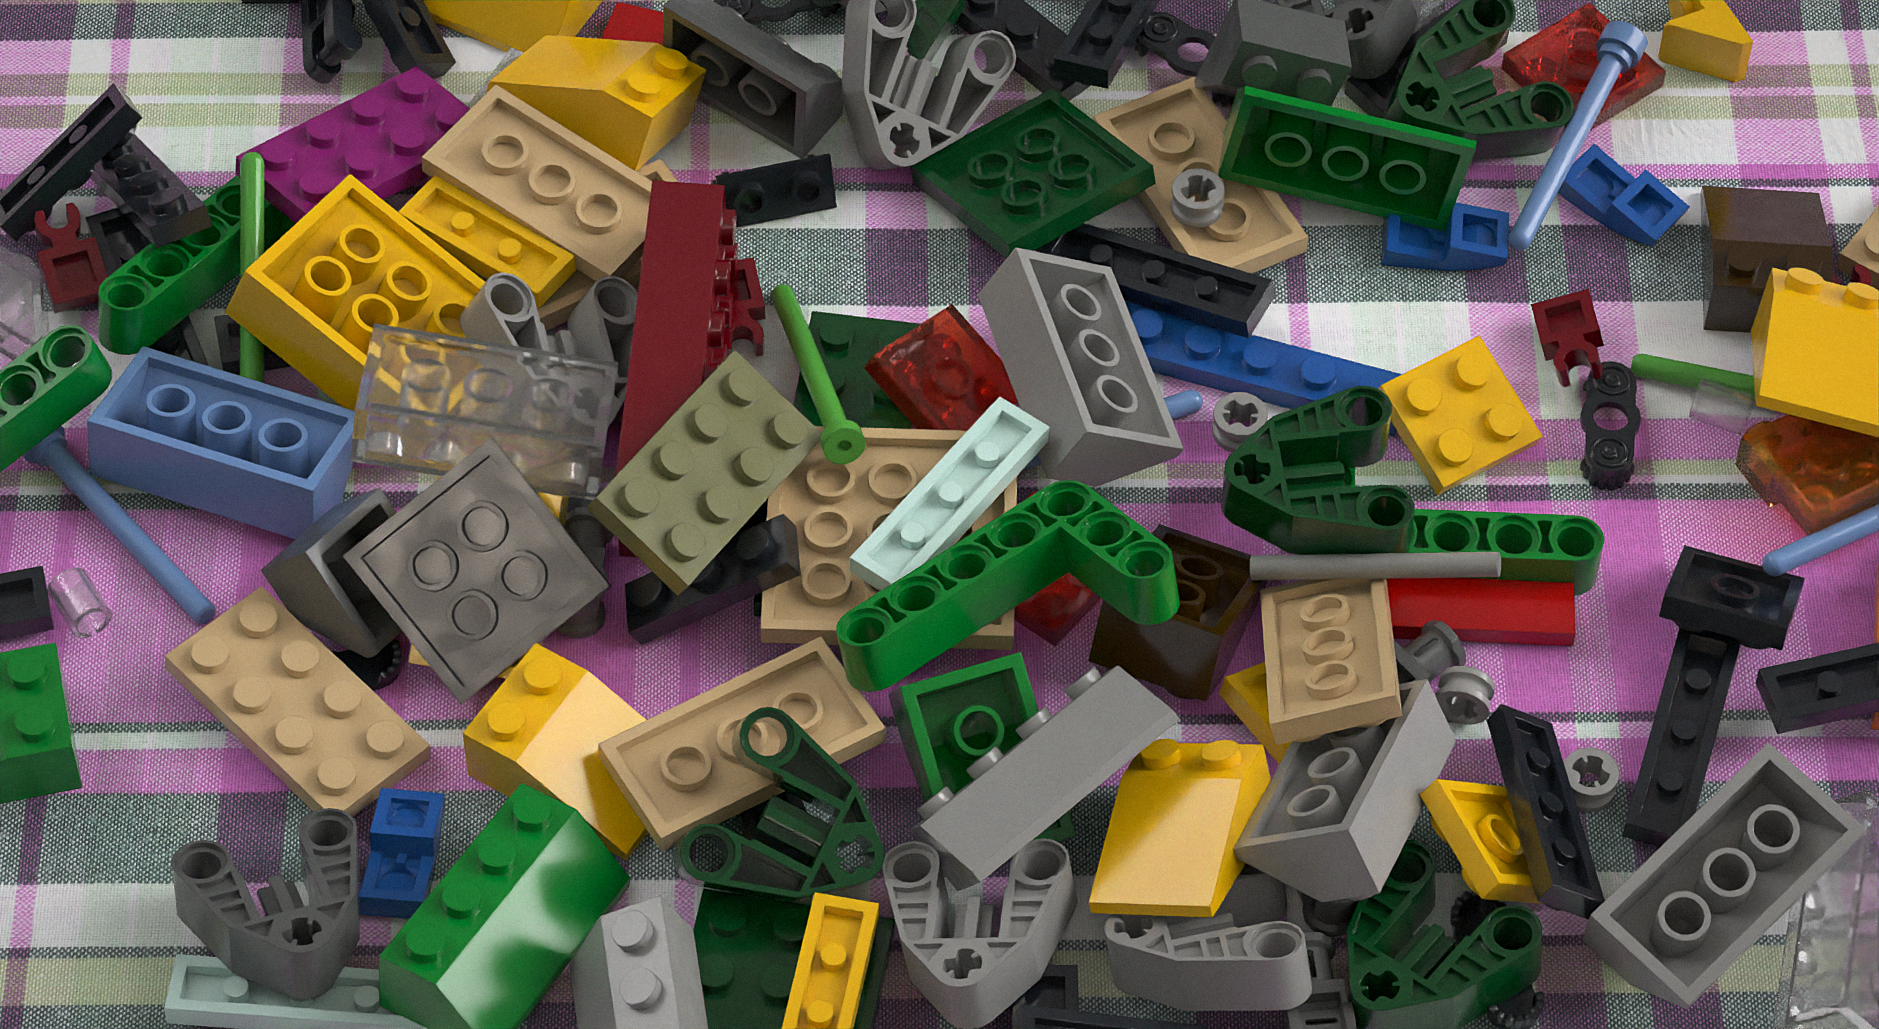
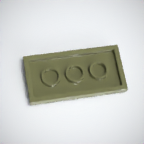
M734 350L592 500L586 509L674 593L679 595L694 581L820 441L821 432Z

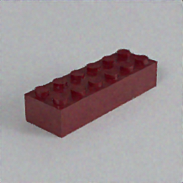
M652 181L616 475L727 358V344H723L724 331L731 328L733 294L729 293L730 278H736L739 246L738 242H735L736 210L726 209L724 185ZM618 539L620 556L637 557Z

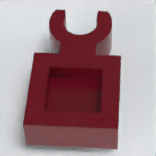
M74 203L66 204L68 224L63 228L56 229L50 227L46 222L43 210L35 213L36 235L43 244L51 247L38 251L37 261L54 314L98 302L99 286L108 277L96 238L91 237L80 241L77 239L81 231V217Z
M752 257L738 260L736 278H730L729 293L733 294L731 328L724 331L723 344H727V357L732 353V343L738 339L749 340L754 345L756 357L764 355V331L757 321L766 319L765 303L755 260Z
M1589 289L1531 304L1545 361L1553 359L1559 383L1563 387L1571 386L1569 372L1574 367L1580 365L1590 367L1594 379L1601 378L1603 368L1597 347L1604 346Z

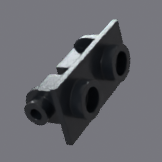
M830 153L818 156L811 154L803 159L732 173L725 171L721 175L715 176V180H711V184L725 186L726 209L736 210V228L837 208Z

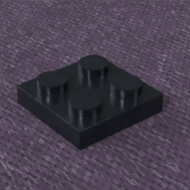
M1684 545L1665 591L1659 617L1672 620L1678 627L1690 632L1712 631L1734 637L1739 644L1748 648L1762 650L1770 647L1782 651L1801 596L1805 578L1789 573L1770 576L1763 570L1762 566Z

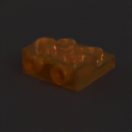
M1789 414L1772 422H1758L1750 427L1741 437L1735 462L1736 467L1769 508L1781 503L1807 536L1879 504V437Z

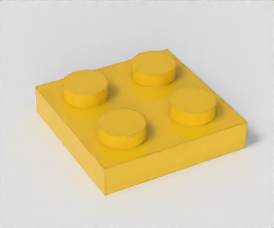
M1480 335L1382 384L1378 388L1388 396L1392 404L1391 422L1437 496L1533 447L1543 437Z
M1436 779L1419 794L1432 815L1430 821L1433 829L1452 848L1463 867L1461 870L1462 877L1473 892L1479 895L1481 899L1543 904L1538 902L1505 786Z

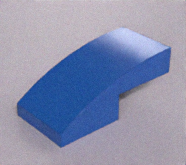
M1595 144L1572 164L1558 191L1568 202L1599 223L1623 236L1651 247L1690 208L1688 204L1645 169L1637 178H1634Z
M1456 202L1445 231L1400 221V216L1389 213L1388 217H1384L1381 265L1440 271H1466L1504 266L1508 259L1509 213Z
M381 788L369 832L371 851L359 894L360 915L410 919L430 895L443 823L445 793Z

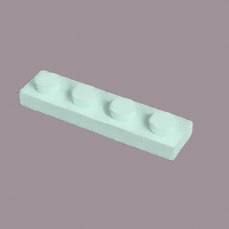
M999 396L850 557V572L881 591L953 546L1047 444L1050 427Z
M176 954L164 1006L166 1021L169 1024L234 1029H428L379 1006V969L344 967L329 991L317 998L301 1000L288 997L232 973L218 957Z

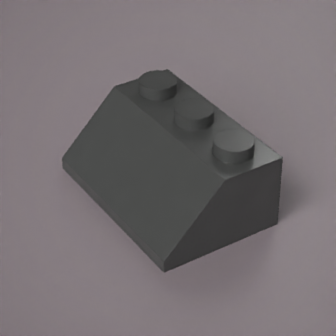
M668 0L663 6V46L681 52L688 60L707 70L698 96L801 159L805 158L843 115V101L841 98L842 79L829 66L813 62L793 50L781 37L772 34L768 35L745 21L736 10L726 6L722 7L712 0Z

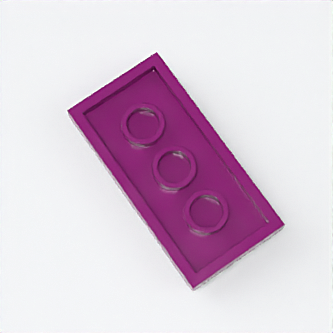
M414 67L237 155L235 175L240 178V161L244 154L248 152L259 153L264 160V198L294 223L302 219L349 174L384 200L429 177V175L422 171V156L470 108L418 67Z

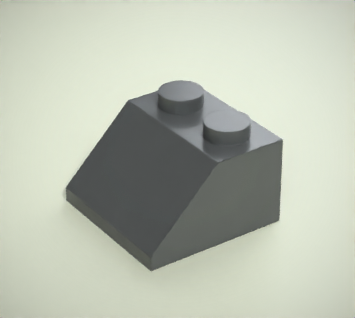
M1234 0L1194 80L1195 88L1235 97L1238 88L1248 86L1332 106L1352 68L1345 21L1260 0Z
M380 487L332 507L261 569L287 610L305 627L366 658L378 654L402 632L400 627L343 557L345 553L397 513Z

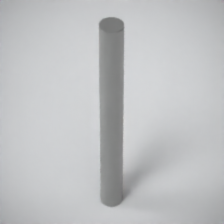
M1500 552L1252 555L1250 558V576L1252 580L1500 577L1501 574Z

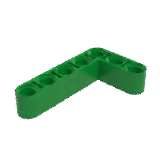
M237 175L203 201L212 223L211 227L159 248L150 243L102 282L98 293V339L104 348L116 354L131 355L138 353L143 346L150 347L240 273V178ZM265 198L264 253L296 224Z
M65 325L56 328L0 370V472L100 397L109 387L112 380V369L90 334L82 327Z
M1345 468V486L1355 487V468ZM1415 509L1408 553L1451 551L1500 552V577L1454 578L1574 583V596H1578L1590 591L1596 583L1605 539L1601 528L1594 521L1577 515Z
M1073 480L1055 482L844 614L836 625V631L846 678L852 687L860 691L873 692L888 688L1067 573L1074 576L1129 620L1143 625L1160 624L1174 616L1180 606L1172 551L1164 542L1086 484Z

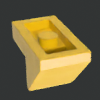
M1668 0L1669 12L1673 20L1668 21L1664 25L1658 53L1659 60L1666 64L1732 82L1745 79L1753 40L1725 1Z

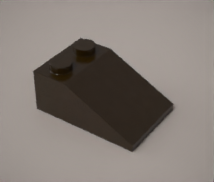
M1702 185L1700 195L1704 330L1751 333L1772 267L1788 271L1790 268L1808 269L1819 274L1824 281L1834 283L1832 245L1819 193Z
M1159 524L1152 534L1164 542L1172 551L1180 601L1177 613L1169 620L1160 624H1137L1103 600L1088 661L1106 667L1108 671L1119 666L1134 679L1138 678L1164 687L1168 693L1175 697L1199 699L1206 702L1224 677L1260 600V590L1265 589L1268 580L1251 579L1250 558L1252 555Z

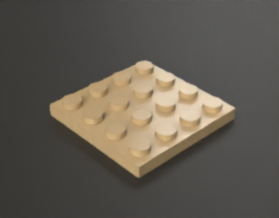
M815 426L822 433L824 430L823 426ZM861 428L866 441L864 452L858 459L848 464H835L829 461L824 455L820 441L768 497L767 520L784 514L796 525L801 575L763 591L760 628L761 643L806 644L821 636L827 645H839L836 631L839 619L857 605L880 592L850 572V557L967 431ZM1017 476L956 543L1016 506ZM1014 608L951 648L1013 650Z

